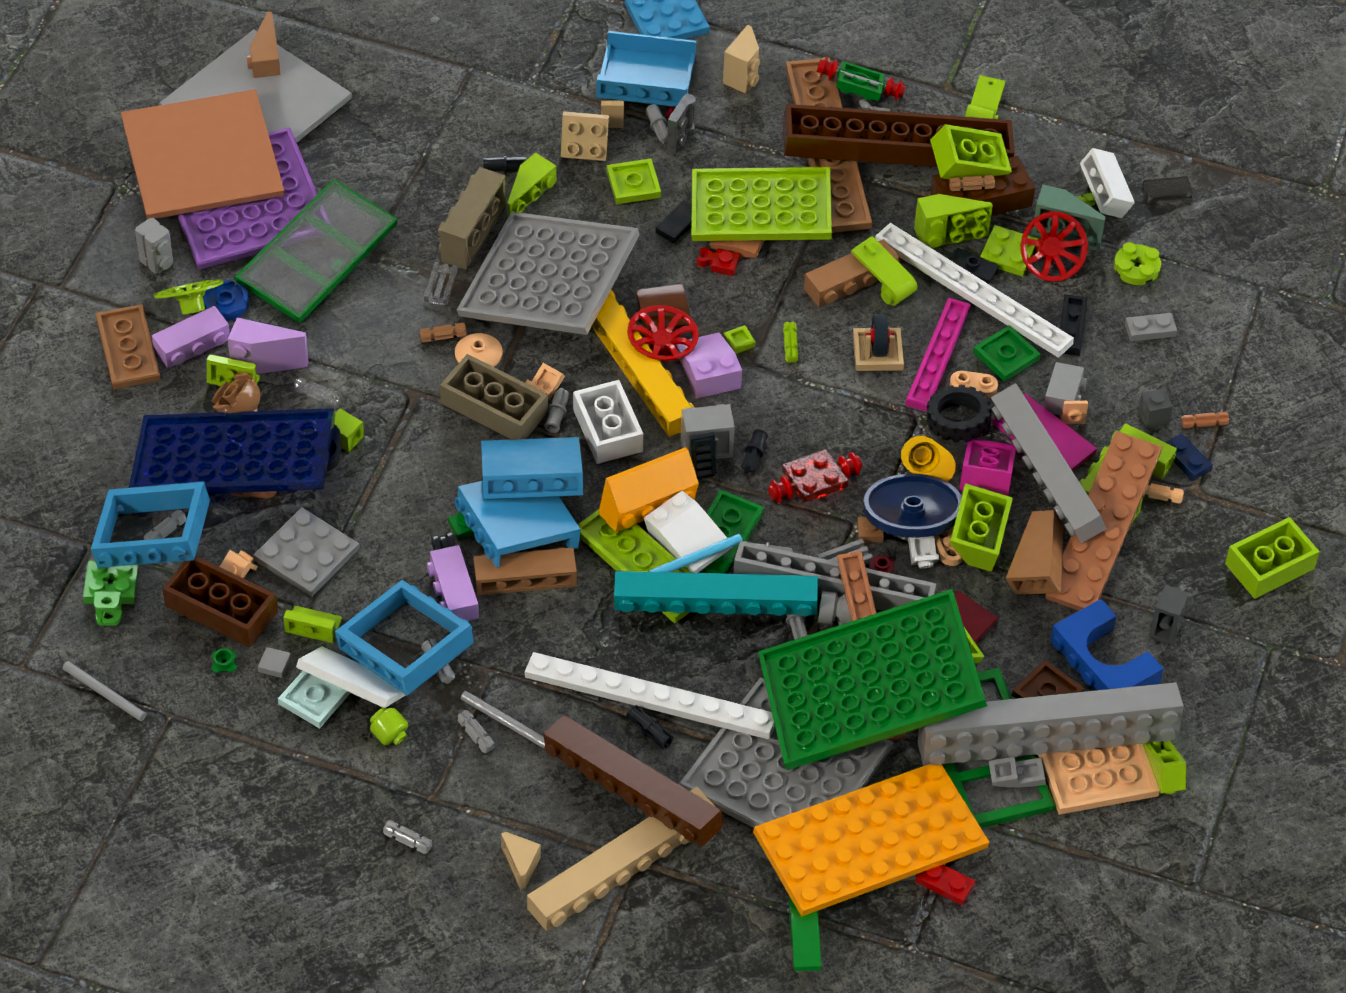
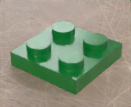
M1010 325L974 346L973 354L1004 382L1038 362L1041 357V353Z

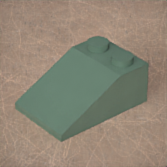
M1042 185L1036 204L1035 217L1047 212H1062L1074 217L1085 231L1088 249L1099 251L1106 217L1067 190ZM1052 217L1040 221L1047 233L1051 229ZM1058 218L1057 234L1062 232L1070 222ZM1034 226L1032 235L1041 237L1039 231ZM1074 227L1063 239L1064 241H1071L1081 238Z

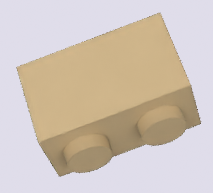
M749 25L743 29L724 52L723 84L745 94L751 87L757 85L759 81L758 67L760 65L759 47L753 29Z

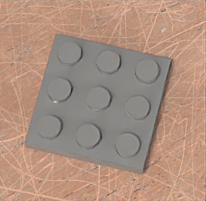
M301 507L253 554L255 562L305 594L313 597L360 547L358 542Z

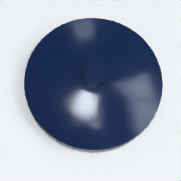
M924 474L893 475L877 481L866 491L864 496V514L872 525L886 533L910 538L929 537L941 534L954 527L962 496L953 485L937 477Z

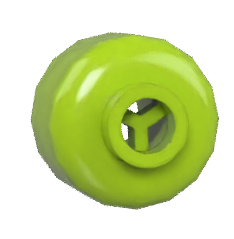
M381 708L371 717L370 731L383 745L387 746L392 743L398 745L407 737L405 731L408 728V722L395 708Z

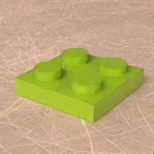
M651 158L607 165V175L616 205L661 198V189Z
M994 225L980 257L999 265V270L1023 277L1027 269L1023 262L1020 248L1023 233ZM1028 235L1029 239L1038 240V238ZM1026 244L1028 258L1033 256L1036 246Z

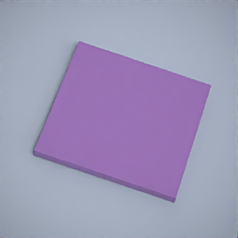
M290 127L268 133L285 196L177 215L198 270L258 254L317 195ZM321 206L313 216L331 227L325 210ZM304 223L280 248L325 235Z

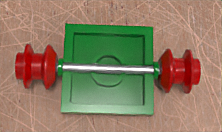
M827 56L824 60L820 59L816 72L820 73L819 78L823 75H828L829 81L835 78V75L838 76L836 88L847 94L854 93L860 95L866 100L879 101L884 90L885 99L891 95L894 96L896 102L898 98L902 99L906 86L902 85L903 80L899 83H894V78L891 77L886 83L883 82L885 74L842 61L838 68L837 59L831 63L828 62Z

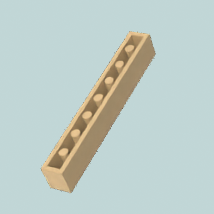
M698 787L690 790V792L715 806ZM648 817L528 894L527 909L546 931L552 927H558L575 912H582L595 899L605 897L612 888L625 884L637 872L645 871L654 861L660 857H667L674 848L681 844H687L690 841L686 840L682 834L674 829H668L656 818Z

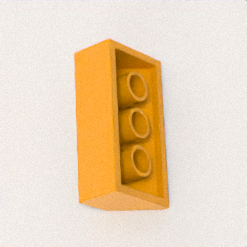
M686 447L606 478L598 512L599 515L617 532L645 521V516L681 491H684L695 500L699 483L689 450Z

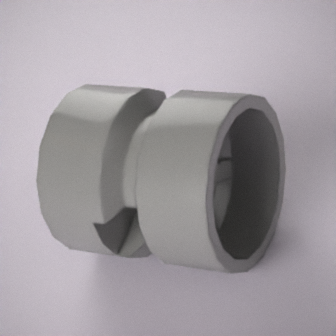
M822 591L818 623L832 625L836 621L839 625L851 622L845 593L838 597L836 592Z

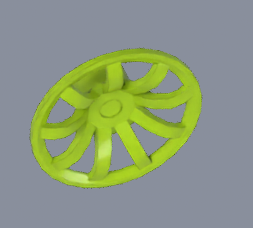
M217 279L188 283L156 292L153 296L154 298L173 297L179 301L182 314L200 312L205 310L202 296L205 295L206 290L224 284V281Z

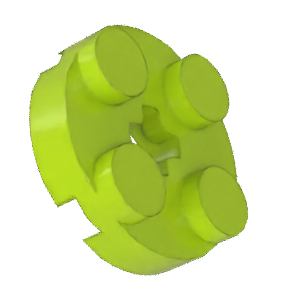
M1128 242L1116 253L1114 270L1115 272L1117 270L1120 278L1126 283L1144 285L1146 281L1151 279L1154 281L1160 273L1161 259L1156 248ZM1135 262L1140 263L1139 267L1134 266Z

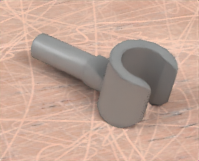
M866 99L860 100L859 104L861 107H857V109L890 111L888 108L871 106Z

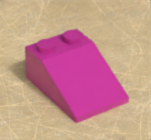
M973 438L971 441H968L959 492L963 493L966 483L1008 496L1016 452L1014 445Z

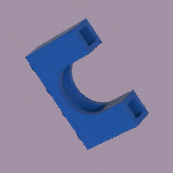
M1102 599L1053 625L1050 639L1053 647L1056 650H1060L1066 657L1068 664L1075 668L1081 674L1083 681L1095 691L1161 683L1164 668L1148 651L1128 663L1117 666L1103 664L1090 654L1087 647L1092 642L1114 631L1117 616Z

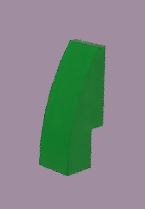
M789 896L790 941L794 971H821L818 911L801 917Z

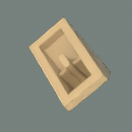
M601 100V115H609L608 128H624L623 100Z
M508 832L501 833L502 850L520 890L526 888L541 859V844Z

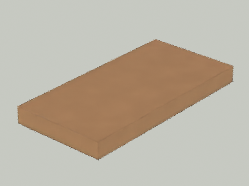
M143 304L95 313L113 390L160 381V373Z

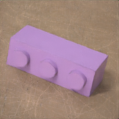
M213 306L153 334L154 352L167 369L180 365L184 361L201 355L205 351L228 341L230 334L229 324L218 309Z
M460 546L430 551V562H427L429 576H434L435 582H433L436 597L440 596L442 600L439 602V605L449 608L461 619L467 621L479 619L478 601Z

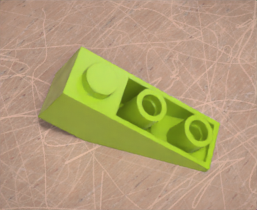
M534 153L520 165L508 200V217L511 212L522 213L526 206L532 201H536L548 188L554 186L557 180L556 165L537 153Z

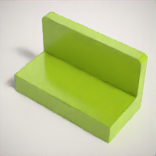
M294 606L293 610H286L283 617L285 632L329 643H334L336 638L335 631L340 628L342 623L341 616L300 606Z

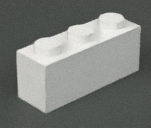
M1092 148L1080 162V165L1099 211L1102 214L1123 218L1135 202L1114 153Z

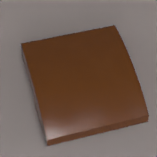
M683 284L636 290L639 311L649 306L665 305L677 308L690 316ZM658 312L648 313L647 315L650 316L655 326L658 327ZM664 312L665 327L667 328L675 314ZM682 318L674 329L689 325ZM642 319L643 327L649 330L648 325Z

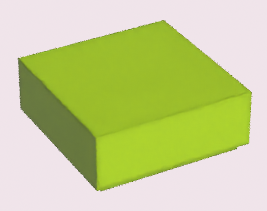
M745 325L724 332V339L735 354L755 347L756 341Z

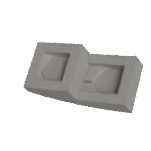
M1008 757L989 761L993 786L1018 788L1046 785L1042 758L1015 762V757Z

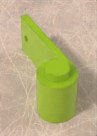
M979 75L971 104L967 107L965 117L998 119L999 115H996L1006 81Z
M873 236L851 250V253L882 283L881 297L886 304L896 306L917 291V282L913 276Z

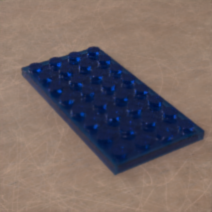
M334 408L144 415L129 488L204 482L208 494L324 490L336 417Z

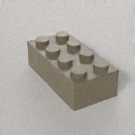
M479 167L475 175H471L466 190L461 191L457 204L452 206L449 211L447 220L439 226L441 262L465 270L468 269L506 207L505 175Z
M469 354L465 355L440 384L441 404L512 440L527 439L548 413V394Z

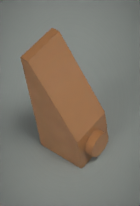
M267 12L250 45L251 55L246 56L248 69L253 70L254 78L281 75L272 12Z

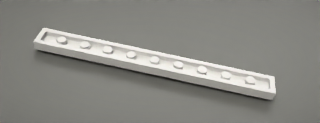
M889 223L875 236L877 241L885 239L901 259L1007 326L1010 325L1015 331L1059 358L1073 345L1074 338L892 223Z
M533 652L525 670V678L631 705H638L639 707L765 739H770L775 726L772 712L535 652Z

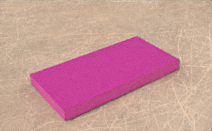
M1024 394L1073 472L1096 454L1097 448L1029 395ZM994 417L992 424L1006 434L1001 425L1004 421L1002 419L998 421Z

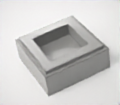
M266 647L258 665V672L283 678L291 660V653Z

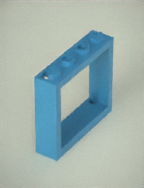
M204 482L108 490L91 547L97 568L194 560L210 503ZM189 508L182 537L110 543L118 514Z
M403 580L335 631L340 650L407 696L474 643L473 628L467 620L459 618L449 608L442 607L431 596L427 597L416 586L409 585ZM405 602L451 632L406 669L360 638Z

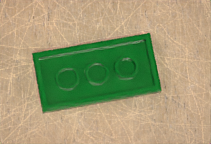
M720 489L706 513L727 538L740 534L744 542L748 541L764 514L765 507ZM739 544L733 546V548L698 573L728 574L734 564Z

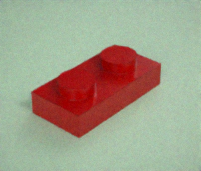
M939 865L921 872L915 878L916 883L960 905H963L975 885V880L945 865Z

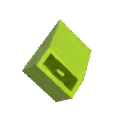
M943 194L917 198L914 231L918 240L930 248L987 237L989 235L993 205L990 202Z

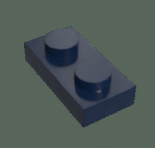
M1182 433L1165 442L1177 448L1174 463L1192 481L1212 470L1213 464Z

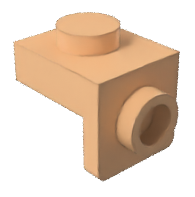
M543 363L533 380L527 379L525 383L548 394V400H551L565 376L563 373Z
M229 550L219 566L242 578L246 576L250 569L256 571L258 568L257 565L251 562L253 557L242 550L239 554Z

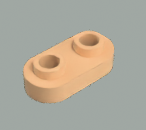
M957 371L950 378V386L958 387V385H965L967 388L971 386L976 388L978 392L982 391L985 397L991 398L997 393L998 381L989 374Z
M954 527L946 532L934 535L935 547L939 558L948 566H957L963 561L962 557L949 544Z

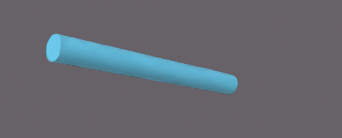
M736 534L651 569L649 572H673L738 545L740 541H743L740 534Z

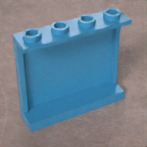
M608 31L607 47L601 73L597 76L596 98L676 107L682 97L689 92L696 57V41Z
M579 437L481 441L484 499L583 495V470Z
M483 481L458 486V495L455 498L456 509L459 512L461 511L465 517L466 525L471 527L476 541L481 543L486 557L491 559L496 568L500 566V555L562 540L568 548H578L580 528L559 496L484 499Z

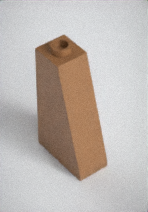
M1054 510L1032 511L1006 576V580L1015 595L1060 593L1064 526Z

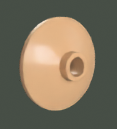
M475 333L465 336L457 343L455 358L459 363L466 354H469L495 367L501 361L503 351L500 342L493 336Z

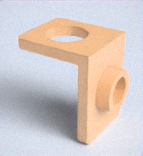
M1065 401L1060 420L1065 424H1085L1088 401Z

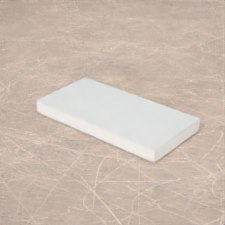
M323 646L299 658L296 667L383 708L406 696L362 664Z

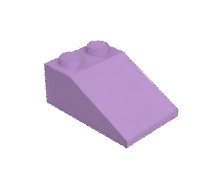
M242 318L236 319L228 337L230 359L256 364V374L308 366L305 332Z
M720 333L699 337L694 350L687 356L680 358L695 399L741 388L742 368L735 352ZM684 344L674 345L678 353L688 348Z

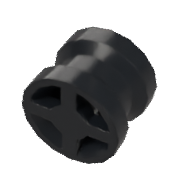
M451 531L446 532L444 536H431L433 551L456 546Z

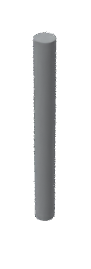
M67 661L63 665L64 671L140 722L146 718V712L71 662Z
M468 691L463 692L461 700L545 749L544 736Z

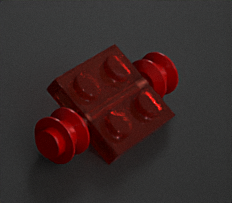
M825 449L783 464L782 472L787 478L781 476L779 483L771 480L770 486H768V493L772 500L781 503L784 496L790 500L793 490H795L805 503L847 488L850 473L853 472L858 476L860 469H862V462L858 455L855 456L850 452L847 459L839 456L836 464Z

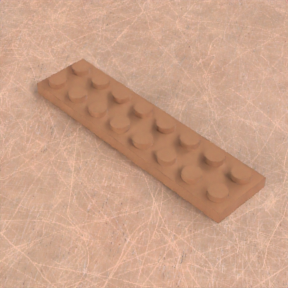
M1118 431L1115 432L1088 495L1100 513L1107 529L1083 543L1079 542L1076 535L1070 537L1062 555L1060 593H1046L1047 600L1080 611L1100 599L1158 462L1162 446Z

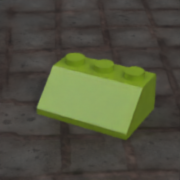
M965 483L949 544L968 565L992 572L1000 552L1013 498Z

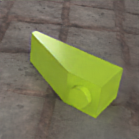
M1170 741L1143 744L1160 793L1173 794L1176 791L1186 790V761Z

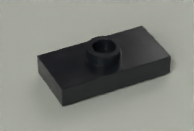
M957 248L949 259L987 284L992 281L999 269V265L960 248Z

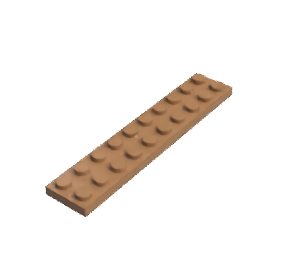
M825 58L786 62L785 69L794 104L842 108L835 78L829 81L828 75H823L819 78L820 73L816 72L820 59L824 60ZM808 158L810 167H830L832 233L872 229V220L857 162Z

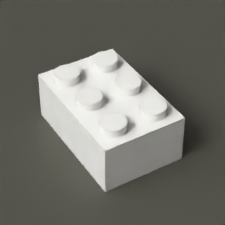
M620 380L573 392V411L597 464L643 452V432Z

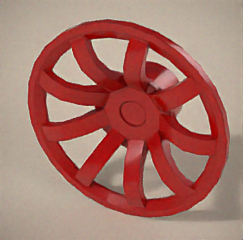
M1062 212L1043 213L1035 217L1025 228L1020 244L1021 256L1028 270L1036 277L1045 281H1062L1076 274L1082 267L1088 250L1087 236L1081 224L1074 217ZM1052 217L1051 229L1047 233L1040 221ZM1058 218L1069 221V225L1057 234ZM1034 226L1041 235L1038 240L1028 238ZM1075 227L1081 239L1064 241L1063 238ZM1026 244L1036 246L1037 253L1030 258L1027 256ZM1082 245L1079 258L1065 251V247ZM1043 257L1044 267L1040 273L1033 267L1032 263ZM1060 257H1065L1076 265L1066 272ZM1051 260L1057 265L1060 275H1047L1051 266Z
M655 305L643 308L635 313L628 323V339L632 346L641 354L655 360L670 361L683 358L694 350L699 338L698 328L694 320L685 312L670 306ZM658 312V327L655 326L653 320L647 315L648 313ZM664 312L675 314L667 328L665 327ZM641 318L646 322L649 330L643 326L635 325V323ZM682 318L688 323L689 326H683L673 332L675 326ZM633 332H641L646 337L636 341ZM686 332H692L693 334L692 341L678 337ZM649 344L652 353L646 351L641 346ZM684 344L688 348L678 353L674 345Z

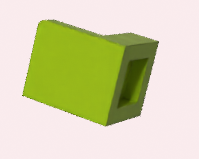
M339 409L327 421L339 428L341 448L347 452H350L364 438L363 422L342 409Z

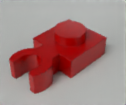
M700 248L701 257H697L696 265L700 267L711 266L712 272L734 276L740 260V253L718 248L716 253H713L708 248Z

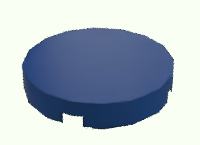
M223 280L224 284L207 289L202 297L205 310L215 306L226 321H231L239 318L246 312L249 306V297L243 285L240 284L239 286L234 281Z

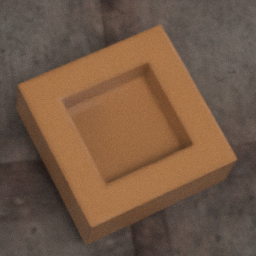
M866 517L857 518L858 540L863 539L864 543L883 542L884 535L882 530L872 525Z

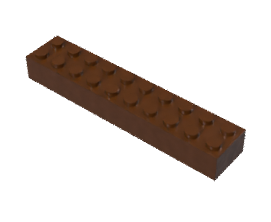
M786 104L783 118L784 156L938 167L930 140L945 124L1001 133L1008 158L1014 156L1015 150L1012 120Z

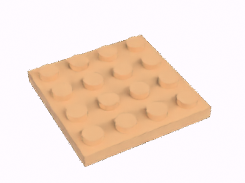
M1143 744L1038 755L1039 758H1042L1044 774L1059 815L1157 797L1160 793Z

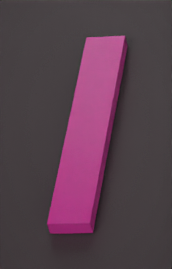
M948 298L907 396L906 406L927 412V403L930 401L931 395L937 392L970 311L971 304Z

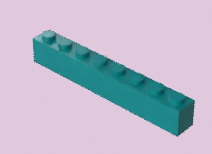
M615 571L614 610L623 612L647 611L650 613L657 611L673 613L697 612L700 614L723 613L728 615L733 613L750 615L774 614L776 616L817 615L818 576Z

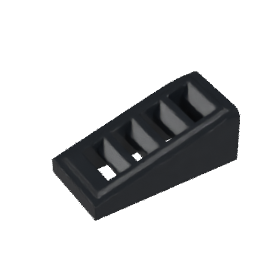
M714 432L690 435L689 453L697 480L714 477L716 475Z

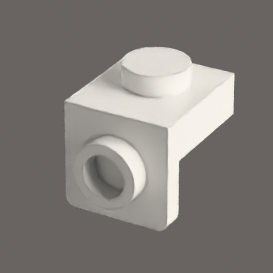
M934 536L908 537L911 566L918 565L919 569L933 567V563L939 560V554H936Z

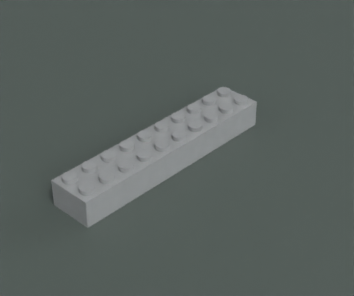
M1177 682L986 702L987 707L919 728L918 746L923 766L928 764L963 763L975 760H991L994 758L1033 754L1041 755L1044 753L1111 746L1118 747L1121 745L1160 741L1168 742L1178 740L1184 705Z

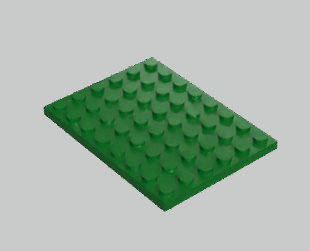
M952 589L758 651L780 749L787 770L987 707Z

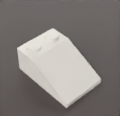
M684 491L679 492L644 517L648 534L676 559L727 539L702 507ZM731 548L685 567L692 573H698Z

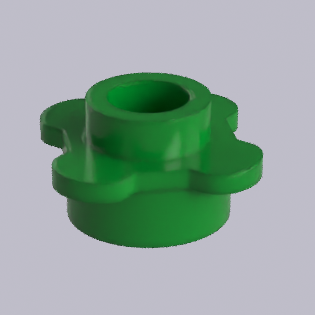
M226 648L213 652L212 659L214 664L211 666L214 673H219L220 671L232 673L236 671L235 659L237 658V653Z

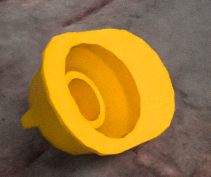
M927 436L910 438L901 450L903 465L913 474L930 475L948 482L955 473L956 463L952 454Z

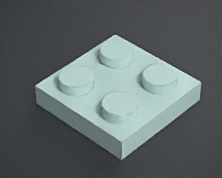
M302 671L280 695L278 704L314 726L321 728L351 693Z

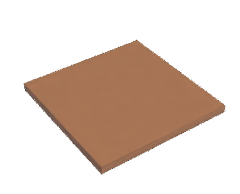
M256 89L121 112L147 219L285 196Z

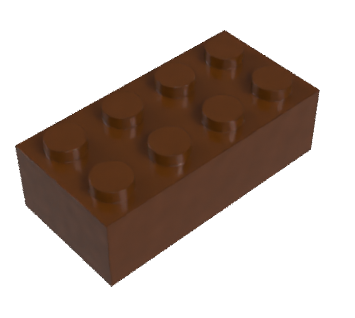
M1017 155L1008 158L1012 170L1010 174L994 176L995 186L993 189H984L982 187V190L963 191V189H960V191L952 192L949 187L950 179L941 178L940 174L932 176L930 194L931 196L943 194L990 202L993 205L991 216L1032 207L1035 187Z
M196 555L194 560L184 561L162 588L166 607L248 647L253 645L278 612L275 593Z

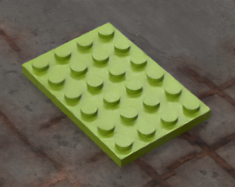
M830 167L692 169V241L831 240Z

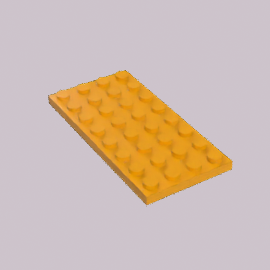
M942 764L922 766L757 825L753 831L801 917L988 848L990 843Z

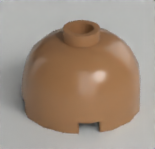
M242 372L234 375L233 377L236 380L230 384L227 381L223 383L212 399V402L215 404L213 408L224 418L233 421L251 418L257 412V407L260 403L261 393L258 385L248 373Z

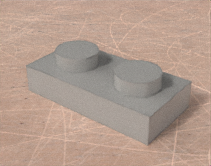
M1172 313L1127 317L1125 319V327L1130 342L1176 337L1177 334Z

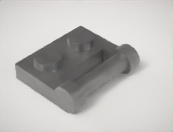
M691 94L682 97L668 118L667 151L676 153L680 146H684L687 136L692 135L695 131L693 108L696 104V98Z

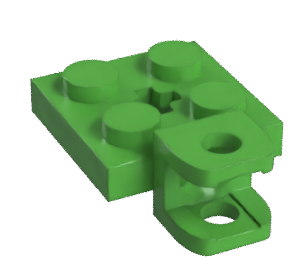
M88 561L83 601L84 604H94L96 622L99 626L118 625L122 618V604H135L139 565L97 568L95 561ZM106 615H112V616H113V617L110 618V619L104 618Z

